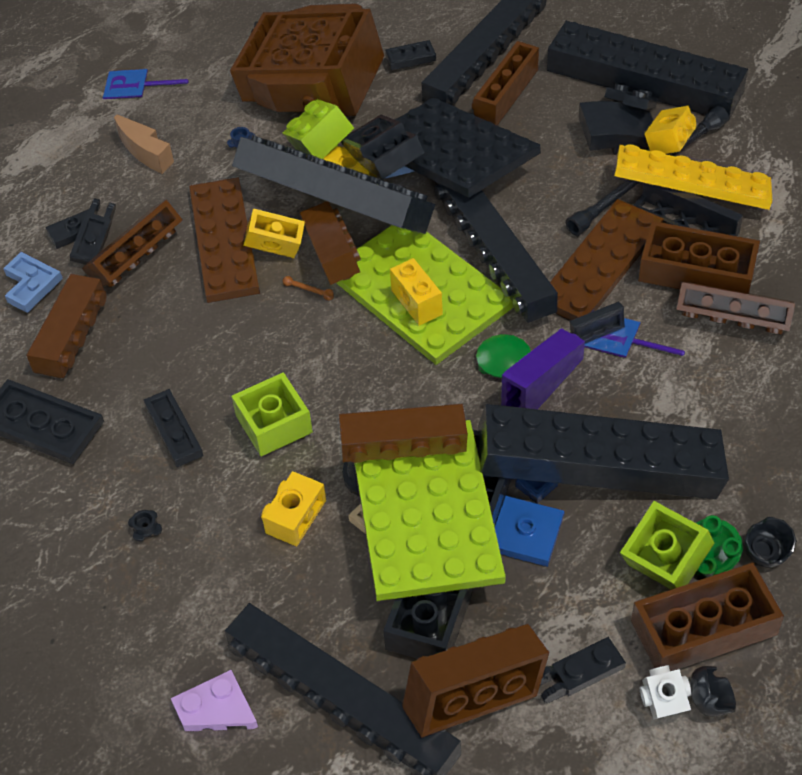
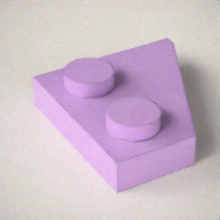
M232 670L171 698L185 731H201L205 728L227 730V726H247V729L258 727L257 721Z

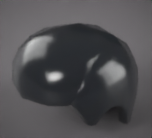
M766 517L762 521L753 524L747 530L743 545L747 556L757 565L772 568L781 565L790 558L794 552L797 540L794 530L784 520Z
M701 666L694 670L690 679V697L700 713L710 717L734 713L736 710V700L730 681L726 677H717L713 674L717 667Z

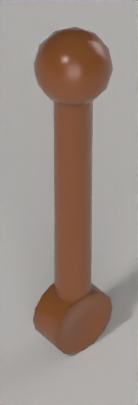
M290 276L283 278L285 286L292 285L323 295L324 299L328 301L334 298V292L331 289L321 290L294 281Z

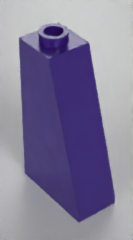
M561 328L502 374L501 406L539 409L583 360L585 341L576 334L569 333Z

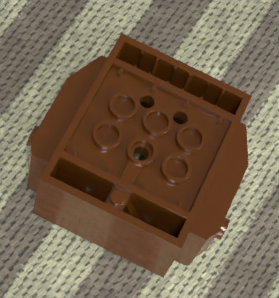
M356 3L309 5L288 12H263L230 72L242 102H257L258 105L276 112H305L304 108L306 105L318 99L336 105L344 116L349 117L357 115L384 58V52L371 9H363L361 5Z

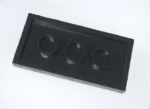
M7 379L0 388V436L70 464L75 463L104 423L102 414Z

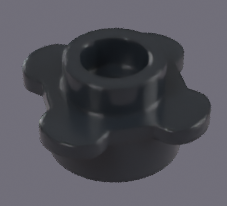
M141 510L129 519V527L134 530V540L143 541L145 537L157 536L162 532V526L157 523L158 515L155 511Z

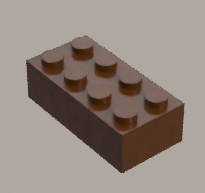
M652 221L641 258L638 281L681 289L682 282L686 281L749 293L760 240Z
M750 563L636 601L633 605L631 622L654 668L669 665L670 671H674L777 636L784 615L754 563Z
M525 624L516 628H508L501 633L489 637L478 638L474 642L462 646L450 647L446 651L431 656L420 657L416 661L411 662L402 707L422 738L537 697L550 652L530 625Z

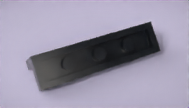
M648 183L643 184L642 195L633 205L664 218L663 223L688 228H690V224H699L703 227V229L699 230L732 236L739 235L743 218L742 214L695 194ZM648 202L655 205L657 209L648 210L642 206ZM675 214L678 215L680 219L671 220L667 218L665 215Z

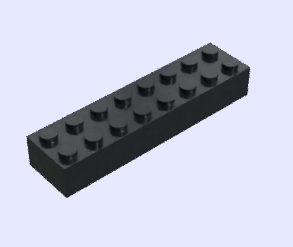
M567 20L548 47L547 71L603 87H614L615 83L629 86L628 91L632 92L638 89L653 92L652 97L658 98L657 102L675 107L689 105L690 111L704 115L714 107L721 106L727 111L729 120L744 93L748 68L735 64L721 62L713 58H706L690 52L672 49L667 46L657 45Z
M252 135L251 139L240 138L232 166L391 225L426 234L436 205L427 201L428 196L406 189L405 187Z
M485 404L478 424L480 472L483 476L716 500L729 481L721 429Z
M473 430L474 439L479 456L478 431ZM483 476L495 527L512 478ZM474 588L396 598L383 630L385 650L418 659L423 656H431L446 651L448 648L453 647Z

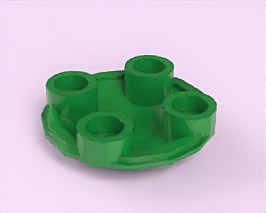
M500 334L491 336L478 347L476 355L478 369L482 374L502 378V374L531 352L530 346L523 339L514 335Z
M714 515L707 516L705 519L696 522V524L709 530L714 545L695 574L708 578L732 570L739 562L743 551L742 538L736 528Z

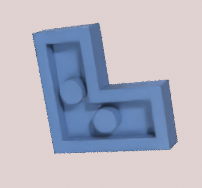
M20 252L3 268L6 276L19 282L5 295L7 302L26 313L63 279L60 271L23 252Z

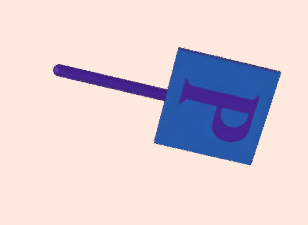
M148 69L109 71L103 99L142 97L145 86L188 84L189 80L146 81Z
M624 318V328L585 343L584 346L585 348L624 358L627 357L632 343L681 356L685 355L684 350L636 339L635 336L641 322Z

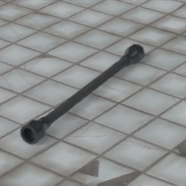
M721 106L711 109L705 115L703 121L695 128L681 151L701 137V135L719 129L729 120L727 111ZM679 152L667 153L666 155L676 156ZM627 179L595 203V205L575 212L565 221L567 229L575 236L581 235L590 227L592 221L600 212L640 182Z

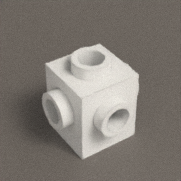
M669 665L649 670L650 677L642 680L644 686L639 687L644 706H650L653 720L691 710L688 696H691L690 684L686 676H681L680 669L670 671ZM662 686L668 689V696L663 694Z

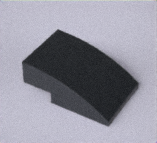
M591 101L579 103L578 118L590 151L611 148L613 154L616 155L620 145H635L642 150H650L644 134L654 121L650 111L624 105L621 102Z
M382 114L348 134L341 141L347 151L363 167L382 180L425 153L417 135L405 131L402 122Z

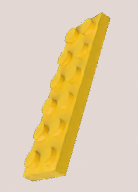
M635 145L619 146L614 175L616 177L770 210L773 201L771 177L764 173L744 172L732 166L725 168L717 166L710 161H693L681 155L677 157L670 156L659 150H642Z

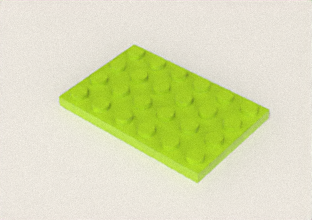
M391 225L357 249L361 261L357 262L360 273L355 274L350 279L341 280L336 283L435 365L439 364L514 308L510 297H506L498 285L427 231L426 234L394 225ZM412 258L417 261L442 292L443 315L420 326L391 291L390 268Z
M466 420L468 433L467 452H459L454 455L436 454L425 457H401L393 460H366L361 463H354L377 601L505 584L506 576L483 474L480 472V461L470 420Z

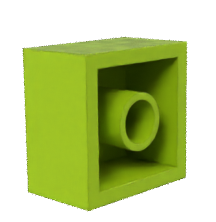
M317 99L307 104L304 108L305 112L299 117L292 119L282 134L296 150L323 159L354 127L336 105Z
M284 372L232 395L236 417L261 457L313 433L310 412Z
M653 501L620 554L627 565L672 590L689 584L714 545V541L709 530Z

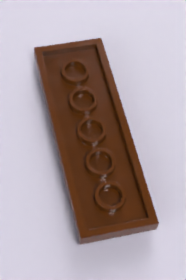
M239 177L190 185L207 303L260 294L252 248L243 246L248 224Z
M617 199L550 281L558 292L557 313L555 314L571 321L598 310L644 251L651 222L663 223L664 218Z

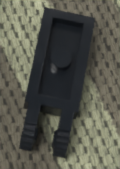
M93 199L89 211L85 213L71 250L70 261L86 265L102 251L112 224L116 204L110 202L103 217L97 215L101 206L100 199Z
M608 636L553 663L552 666H546L540 685L557 678L559 683L543 691L541 698L545 703H550L565 695L569 697L623 670L626 662Z

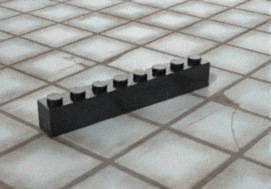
M501 0L421 82L422 101L426 102L431 98H437L450 105L456 103L464 91L469 89L472 83L479 76L483 75L485 69L496 61L498 55L509 47L514 38L518 37L522 30L533 21L534 17L544 10L547 0Z
M436 182L434 193L437 200H441L444 203L447 214L453 216L458 230L465 233L468 244L477 250L480 261L486 263L491 277L494 280H498L503 294L506 297H510L516 313L521 314L527 323L557 313L558 292L484 192L481 190L468 198Z
M248 603L225 629L228 641L227 647L235 656L239 658L246 657L252 661L253 666L264 675L270 673L276 677L284 689L289 692L295 690L303 696L306 703L316 710L322 708L329 713L330 718L341 727H346L347 725L356 731L357 736L364 743L370 746L374 743L383 749L386 757L396 764L402 762L411 768L413 775H447L461 756V740L445 730L421 738L402 707L403 702L251 603Z

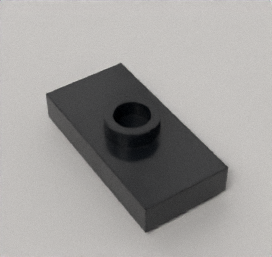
M430 40L385 49V57L391 70L436 61V53Z
M89 209L45 227L56 249L75 242L85 213Z
M618 301L569 321L570 333L576 334L585 343H588L625 327L624 306Z

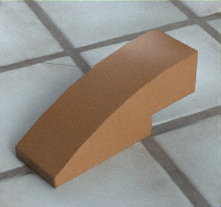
M120 115L114 117L122 143L140 162L161 174L173 164L174 160L170 144L159 140L155 129Z

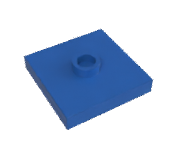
M505 496L495 525L500 554L548 567L562 525L564 511Z

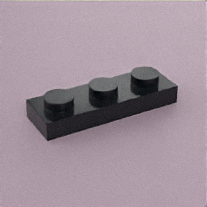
M170 389L143 399L145 407L176 467L204 456L201 446Z

